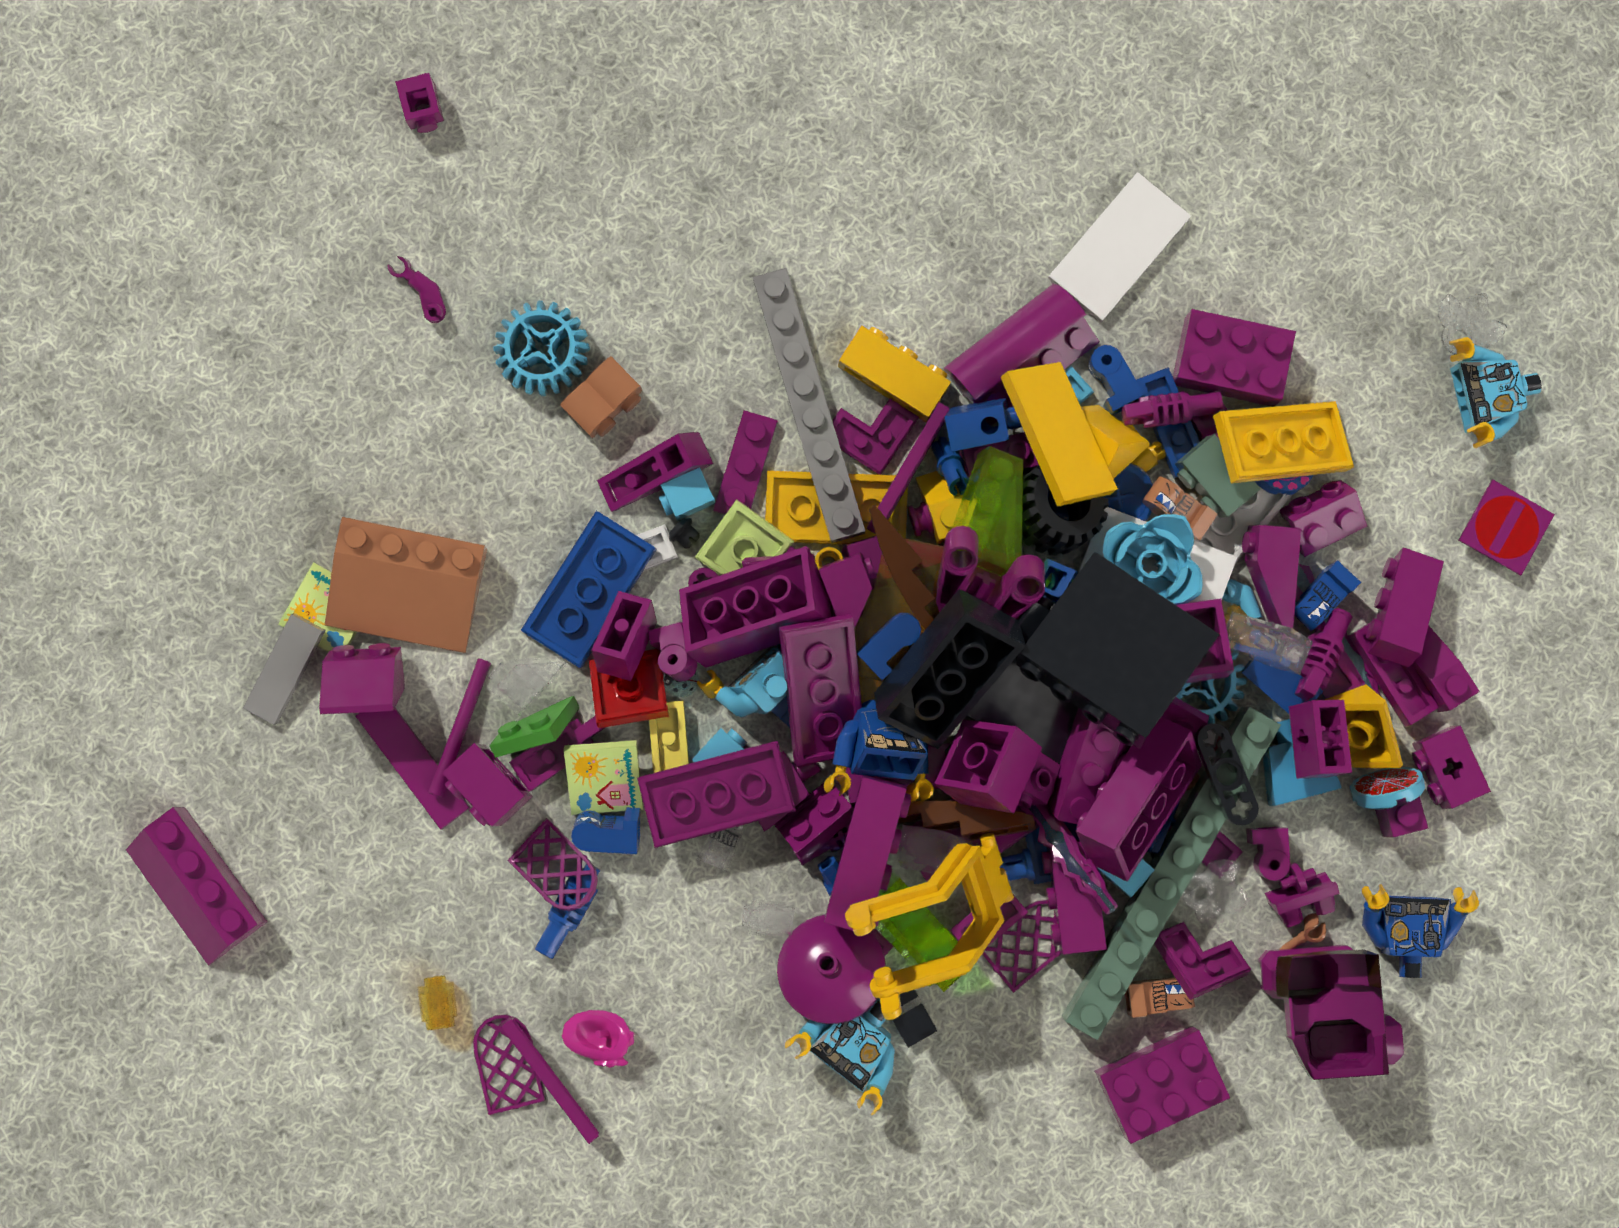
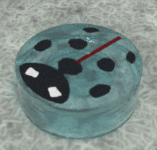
M697 670L691 679L681 682L672 679L664 673L665 688L675 697H688L698 688L699 674Z

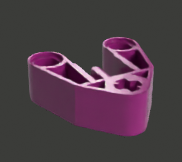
M957 526L952 528L946 535L937 582L936 603L939 612L959 588L963 591L965 590L970 576L977 566L979 539L976 532L970 527ZM1034 555L1018 557L1012 563L1006 575L1002 576L987 601V597L996 585V580L990 578V573L983 571L982 574L977 572L965 592L1016 619L1044 595V563Z

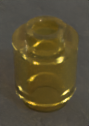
M445 975L424 978V985L418 986L417 990L421 1022H425L426 1030L455 1026L454 1017L458 1016L454 981L446 982Z

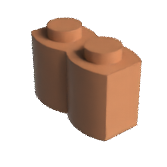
M610 356L584 382L576 387L563 400L560 406L592 439L597 434L603 437L615 426L616 422L613 419L622 410L628 413L640 402L641 397L639 394L642 392V388Z

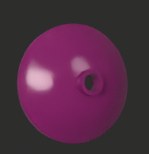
M820 915L800 924L784 942L777 964L778 982L787 1002L803 1017L822 1024L845 1023L865 1013L877 1000L872 995L870 981L874 978L873 974L877 969L886 967L885 956L878 939L872 931L868 935L856 936L852 930L824 923L825 915ZM828 958L833 959V968L828 971L823 970L822 962Z

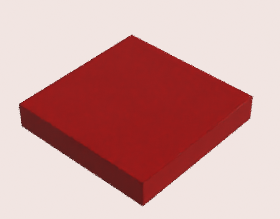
M658 649L644 651L631 681L600 673L597 670L595 661L589 660L595 718L598 729L669 717L663 671L658 665L660 654Z

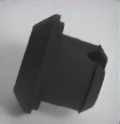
M683 518L669 532L670 542L676 540L685 549H689L693 545L689 539L692 538L696 542L700 538V533L691 526L692 518Z

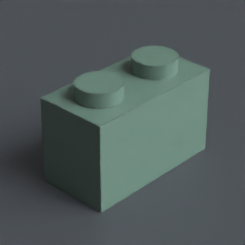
M1215 434L1206 436L1175 463L1176 467L1180 470L1177 473L1179 479L1189 489L1194 487L1202 496L1200 503L1210 507L1218 514L1219 518L1229 517L1261 489L1255 481L1231 484L1220 440Z

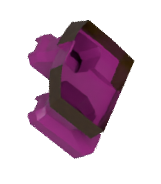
M1330 945L1265 950L1260 956L1258 962L1261 968V990L1273 999L1284 1000L1286 1038L1302 1068L1311 1080L1389 1075L1388 1064H1395L1404 1055L1402 1025L1390 1015L1384 1014L1378 954L1365 949L1353 950L1348 945ZM1325 988L1313 995L1289 996L1288 990ZM1351 1019L1356 1022L1312 1026L1315 1021Z

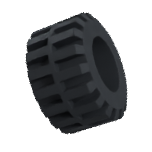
M1039 465L1018 481L1019 483L1014 486L1011 492L1014 496L1009 499L1008 507L1014 510L1009 514L1011 522H1016L1017 527L1014 528L1016 534H1023L1025 537L1023 542L1028 547L1034 544L1036 546L1035 551L1042 554L1048 550L1051 556H1057L1060 553L1063 555L1070 553L1092 539L1094 535L1101 531L1103 528L1102 523L1107 520L1108 513L1104 511L1109 506L1108 499L1103 498V496L1067 504L1068 521L1057 516L1049 505L1048 493H1051Z

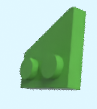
M568 697L519 721H511L498 729V735L489 745L495 758L556 741L579 710L575 697Z

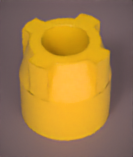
M825 547L817 553L815 563L819 570L822 567L824 558L831 557L838 561L843 559V556L836 548Z

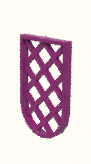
M547 818L507 860L540 893L546 902L559 910L572 911L579 909L587 904L596 892L598 878L595 867L588 857ZM550 827L561 838H550ZM545 829V839H535ZM550 843H561V855L549 856ZM566 843L577 854H566ZM544 844V856L533 857V845ZM528 847L527 857L518 858L523 853V851ZM566 859H577V871L565 872ZM582 859L590 870L582 871ZM560 860L559 873H549V861ZM544 861L543 874H532V862ZM527 862V874L517 863ZM577 876L576 889L565 890V877ZM582 876H592L590 888H582ZM560 877L559 890L548 891V878ZM532 879H543V890ZM581 893H587L581 900ZM576 894V904L564 906V896ZM559 895V905L549 896Z
M1047 900L1035 901L1025 907L1026 910H1029L1037 905L1036 916L1025 915L1022 917L1023 919L1035 920L1034 933L1021 932L1022 918L1017 922V932L1005 931L1003 933L1004 935L1016 936L1015 949L1002 948V934L998 937L997 947H986L982 953L993 967L994 972L998 973L1013 993L1052 960L1061 955L1060 949L1055 953V946L1052 944L1051 935L1039 934L1040 920L1052 921L1053 924H1056L1055 909L1054 917L1040 916L1041 904H1047ZM1021 936L1034 938L1033 951L1019 950ZM1038 938L1051 939L1050 953L1037 952ZM985 951L997 952L996 965ZM1001 952L1014 954L1013 967L1000 966ZM1019 954L1032 955L1031 969L1018 968ZM1037 956L1050 957L1036 968ZM1000 970L1013 972L1012 985ZM1017 972L1030 973L1016 985Z
M507 1014L495 1015L486 1019L478 1027L473 1039L474 1057L478 1067L488 1115L511 1109H519L523 1106L545 1101L541 1080L530 1066L523 1063L524 1057L522 1056L518 1060L508 1054L513 1046L512 1041L509 1042L504 1051L493 1044L499 1033L506 1037L508 1036L500 1027V1024L497 1026L491 1021L502 1019V1023L510 1016ZM513 1017L533 1043L527 1027L518 1018ZM486 1024L496 1030L490 1041L479 1036ZM478 1041L486 1045L481 1056H479ZM490 1048L501 1054L495 1066L483 1060ZM505 1057L517 1064L510 1076L499 1069ZM482 1065L492 1070L486 1082ZM520 1067L532 1073L526 1085L514 1079ZM496 1073L507 1079L501 1091L489 1085ZM535 1077L539 1093L529 1088ZM511 1082L523 1089L516 1101L504 1094ZM487 1089L498 1095L492 1106ZM526 1092L537 1098L520 1103ZM501 1098L513 1104L495 1109Z

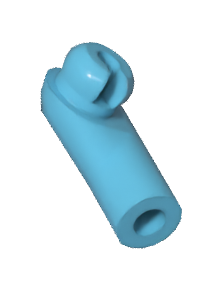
M1229 579L1222 600L1239 606L1246 623L1262 618L1263 616L1252 588L1236 580Z

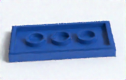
M596 510L521 631L572 664L582 668L592 653L593 645L618 591L628 594L631 592L657 548Z

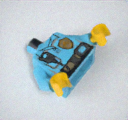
M1468 337L1449 341V345H1454L1457 349V354L1450 356V360L1452 362L1463 360L1450 368L1464 431L1465 433L1473 432L1476 435L1477 443L1473 444V447L1478 448L1493 440L1502 438L1518 422L1519 413L1527 409L1526 396L1541 392V380L1537 373L1521 376L1516 360H1506L1500 353L1474 345Z
M781 644L769 647L728 687H724V684L713 670L707 671L712 678L710 682L702 684L699 680L697 681L698 686L708 698H716L719 703L736 716L746 717L752 713L767 714L786 696L787 682L784 677Z
M879 998L865 1013L851 1021L840 1024H822L809 1020L800 1029L799 1034L786 1040L785 1048L791 1046L794 1041L801 1047V1051L795 1056V1059L803 1057L810 1051L863 1092L867 1087V1091L857 1101L859 1109L865 1099H870L874 1103V1110L871 1115L876 1114L882 1106L881 1096L884 1094L893 1074L895 1049L890 1043L891 1033L882 1027L886 1019L883 1017Z

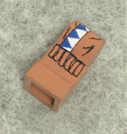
M1164 477L1156 479L1143 499L1144 505L1157 516L1163 514L1185 516L1193 531L1194 540L1200 541L1218 515L1210 507L1202 505L1188 493H1185L1178 485Z
M1175 977L1132 981L1125 992L1127 1014L1132 1018L1195 1007L1194 999L1189 1000Z

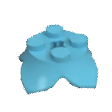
M1163 514L1152 518L1143 525L1133 522H1122L1106 532L1103 544V557L1173 604L1188 603L1202 593V573L1199 566L1190 557L1194 545V535L1185 516ZM1150 557H1154L1157 561L1154 564L1158 567L1157 572L1151 571L1146 573L1143 570L1142 559L1147 560Z

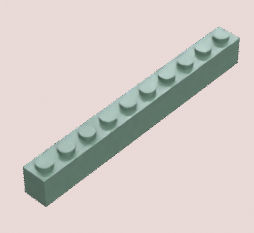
M1250 706L1240 708L1228 729L1248 781L1281 724ZM1217 748L1215 752L1217 756L1212 757L1210 762L1212 764L1219 758H1229L1228 750L1225 753H1220ZM1228 763L1219 766L1216 772L1218 781L1223 785L1233 783L1236 779L1235 768ZM1206 770L1202 773L1178 814L1175 825L1167 833L1161 851L1155 854L1149 865L1155 871L1135 894L1129 898L1106 938L1107 950H1099L1062 1014V1018L1067 1023L1096 1040L1102 1034L1226 821ZM1241 785L1235 790L1223 791L1224 797L1233 795L1236 803L1238 800L1236 792H1242L1243 787Z

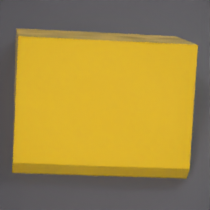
M1100 405L1081 406L1114 479L1150 446V443Z
M1365 684L1325 699L1344 700L1352 768L1402 767L1403 763L1387 701Z

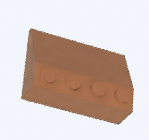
M342 517L334 551L325 626L466 653L487 548L485 545Z

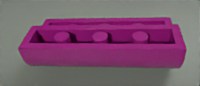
M1052 284L946 365L944 370L964 397H967L971 404L1006 398L1009 408L1013 407L1000 378L1004 373L1011 370L1061 362L1063 368L1066 369L1100 341L1085 320L1084 316L1087 314L1078 302L1063 287L1058 284ZM986 417L987 423L991 426L997 422V419L994 417Z

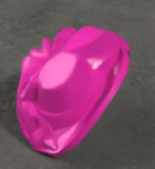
M588 1010L574 1014L565 1023L562 1039L571 1051L592 1059L596 1066L611 1068L628 1064V1061L623 1056L627 1053L628 1047L634 1044L635 1033L630 1031L624 1019L615 1013L604 1010Z

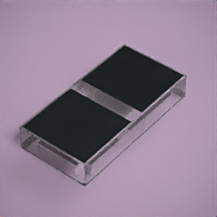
M916 989L899 994L902 1014L896 1019L891 1020L907 1049L939 1032Z

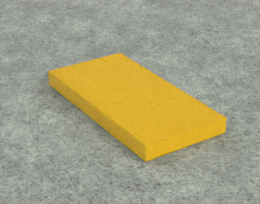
M1061 362L1011 370L1000 377L1057 507L1111 495L1118 489Z
M1336 401L1220 411L1213 415L1231 484L1346 472L1354 468Z
M767 471L765 520L793 539L794 543L847 545L876 536V534L867 530L871 520L869 509L873 505H876L878 508L896 475L848 474L865 528V534L831 543L810 472ZM908 487L888 520L904 539H906Z

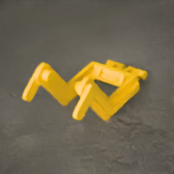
M986 833L980 837L981 847L971 846L967 843L954 846L928 882L852 904L846 911L845 919L848 926L853 929L856 936H863L870 933L876 927L875 922L947 901L958 884L962 882L973 921L950 954L893 972L890 967H881L874 972V978L870 981V989L875 998H880L884 1019L893 1020L902 1014L899 994L963 976L970 972L1003 924L1004 918L1000 907L1003 903L1012 901L1014 896L1004 868H1000L1003 861L993 833Z

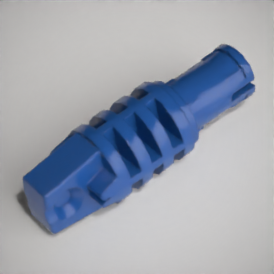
M587 864L582 871L590 870ZM595 867L598 876L600 869ZM591 875L582 876V888H590ZM576 877L568 878L565 883V890L576 889ZM596 889L591 900L579 909L566 911L552 906L548 913L550 922L537 943L535 950L553 959L568 932H573L577 929L598 889ZM581 893V900L587 893ZM576 894L564 896V906L576 904ZM558 895V897H557V899H556V901H555V903H557L558 905H559V895Z

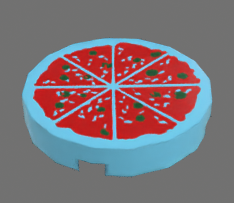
M1384 768L1362 775L1354 780L1350 786L1353 801L1357 802L1358 806L1367 809H1386L1396 806V800L1406 798V802L1415 800L1423 793L1425 782L1421 771L1415 768Z

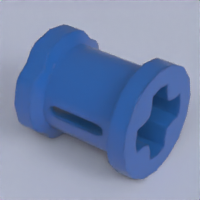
M1028 848L1022 849V853L1001 857L1003 863L1000 868L1005 869L1009 881L1027 878L1029 881L1035 880L1033 862Z

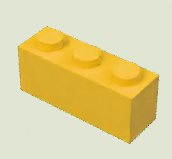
M861 325L839 359L838 367L886 398H891L927 423L938 402H941L950 387L951 381L946 379L947 373L933 364H930L929 367L917 360L918 355L909 348L902 345L899 348L895 347L887 341L889 339L888 336L875 327L867 329Z

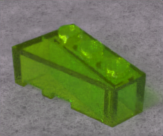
M991 446L977 455L952 528L966 526L973 529L979 539L977 567L1003 576L1006 575L1012 563L1022 556L1023 459Z
M898 877L888 886L887 891L884 890L878 896L908 888V886ZM927 907L880 920L877 926L881 933L887 928L896 938L891 944L905 960L912 956L918 964L949 955L957 944V940ZM961 976L936 984L945 992Z

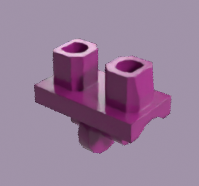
M1297 863L1290 864L1289 876L1279 880L1280 888L1265 893L1268 904L1276 911L1286 927L1300 924L1304 920L1300 907L1311 904L1312 910L1316 915H1326L1334 912V895L1340 894L1337 883L1332 882L1326 872L1316 875L1314 868L1302 871Z

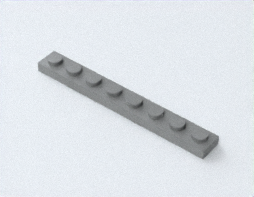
M787 268L753 277L754 285L830 541L835 543L865 534V528Z

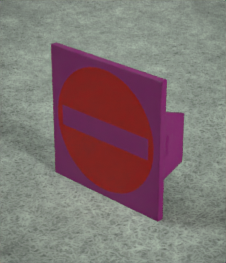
M1492 479L1458 541L1521 576L1555 514Z

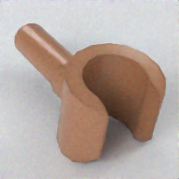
M1316 913L1308 914L1304 918V930L1279 949H1294L1306 941L1321 942L1326 936L1325 922L1317 927L1319 924L1318 915Z

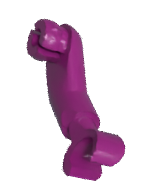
M397 256L404 263L405 270L403 273L397 274L394 268L388 264L387 267L390 274L406 279L408 285L419 292L426 320L431 323L442 321L445 318L446 309L437 283L421 272L412 270L408 259Z

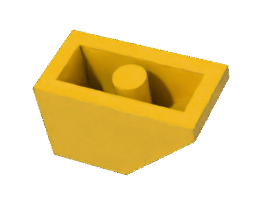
M938 471L915 478L922 500L926 503L934 529L933 534L937 544L945 542L946 535L952 528L966 526L973 529L963 495H960L957 486L955 488L958 493L955 496L950 493L945 478Z

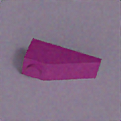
M699 432L678 433L598 479L597 482L610 511L613 512L662 490L661 484L699 467L703 470L714 463Z
M1249 525L1247 532L1243 535L1242 550L1245 553V563L1273 634L1292 636L1301 528Z
M1428 625L1422 654L1412 665L1439 707L1436 709L1437 712L1450 711L1480 691L1461 661Z

